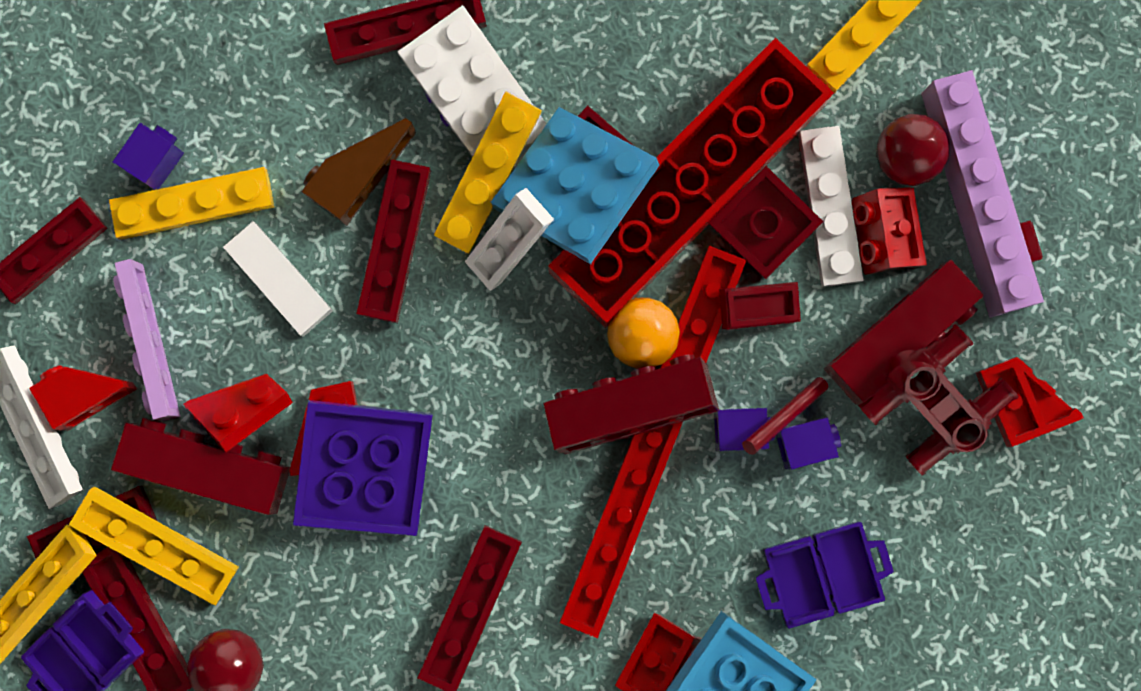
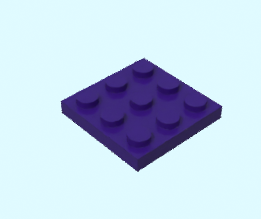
M308 400L293 525L417 536L433 415L424 412Z

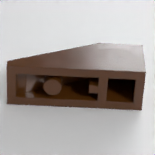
M405 118L325 159L320 167L317 165L309 171L304 180L305 187L301 192L309 200L348 226L388 172L391 159L397 160L417 133L412 122Z

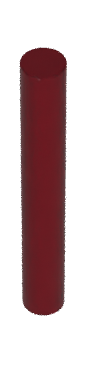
M822 377L814 379L743 441L744 450L750 455L756 454L828 390L827 381Z

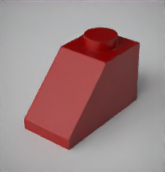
M62 365L55 366L40 375L41 381L29 388L52 429L69 431L137 390L134 382L80 369L63 367Z

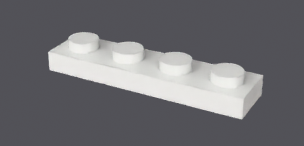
M833 126L802 130L798 133L809 208L824 221L813 232L821 287L860 283L864 280L840 127Z
M15 345L0 348V406L48 508L62 505L83 490L79 482L78 473L71 465L63 449L60 435L52 429L29 389L33 386V383L28 375L27 365L20 358Z

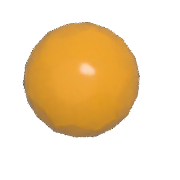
M645 297L630 300L611 319L608 324L607 338L614 356L625 365L638 369L646 366L657 367L671 358L678 346L680 332L677 319L671 309L661 301Z

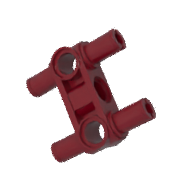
M956 324L928 348L923 346L921 349L906 350L897 354L891 362L890 372L887 374L888 377L885 378L887 382L867 400L858 405L875 426L904 401L906 403L911 402L934 427L931 430L933 434L910 454L905 456L922 476L950 453L954 455L956 452L957 454L960 452L968 453L979 449L985 443L988 436L987 430L990 428L989 425L992 424L990 420L1013 400L1019 398L1008 383L1000 377L984 393L980 394L973 401L970 399L967 401L943 374L946 372L944 368L964 350L974 344ZM919 372L917 376L911 379L915 373Z

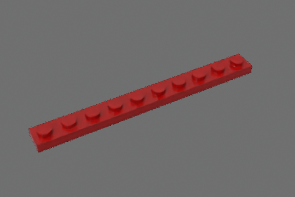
M712 246L707 248L678 321L680 332L678 346L671 358L661 364L660 368L670 366L672 359L683 355H694V358L701 357L705 363L707 362L722 324L719 289L736 288L747 260ZM683 422L633 435L561 616V624L598 639Z

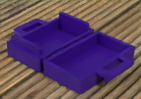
M859 521L814 533V540L810 536H804L763 548L768 570L756 576V581L765 610L780 609L785 626L789 629L834 616V611L841 614L885 601L880 580L894 572L885 541H867L862 522ZM875 547L877 548L883 571L879 572L876 570L870 551L871 548ZM768 578L772 580L778 600L771 603L765 579Z
M91 590L81 595L53 623V626L21 656V659L33 672L26 686L30 691H105L112 682L118 679L144 653V650L129 634L132 632L133 627L111 602L104 605Z

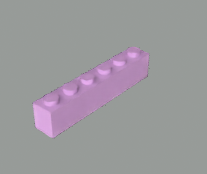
M973 71L934 80L921 95L928 117L937 121L942 126L950 143L949 159L944 170L981 292L984 295L983 298L989 318L1042 303L1044 300Z

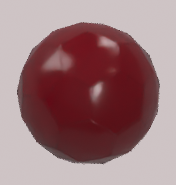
M908 114L894 119L883 129L877 141L876 158L881 170L890 179L901 185L917 186L930 182L942 172L949 159L950 143L945 130L937 121L926 115Z
M224 628L211 632L202 638L190 653L187 664L189 683L195 691H254L261 679L264 667L262 651L254 639L242 631Z

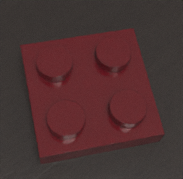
M765 166L709 224L759 274L767 279L824 221Z

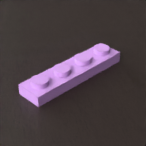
M132 259L116 262L117 275L113 278L114 287L118 296L124 300L127 314L123 315V323L127 334L133 337L136 352L133 353L132 359L138 375L143 377L146 390L142 392L144 408L149 415L152 414L153 420L166 421L181 417L143 264Z

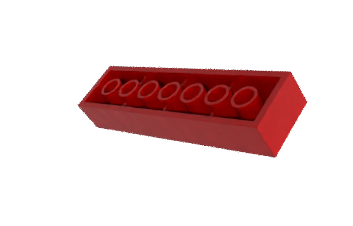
M775 37L656 157L660 166L593 262L589 264L564 249L548 265L549 274L599 323L607 328L611 319L630 300L636 298L703 231L709 222L826 106L834 92Z

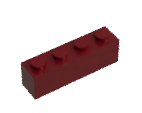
M949 260L936 268L823 369L855 405L863 403L887 382L885 378L888 377L887 374L890 372L891 362L897 354L906 350L921 349L923 346L928 348L932 343L945 334V330L955 321L958 325H961L978 311L974 304L984 295L952 260Z
M683 355L670 361L671 365L655 370L654 366H646L632 371V377L616 381L614 377L604 378L595 381L592 384V389L578 392V389H567L556 393L554 400L543 403L554 450L566 455L720 411L707 364L701 357L694 358V355Z
M142 418L140 424L125 423L112 464V471L262 514L272 515L278 513L290 473L289 466L280 464L281 456L264 451H258L257 457L243 454L244 446L240 444L225 452L219 445L215 446L203 442L204 434L186 429H181L179 435L165 431L167 424L148 418Z

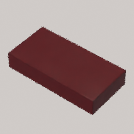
M798 282L719 289L722 329L730 330L801 322Z

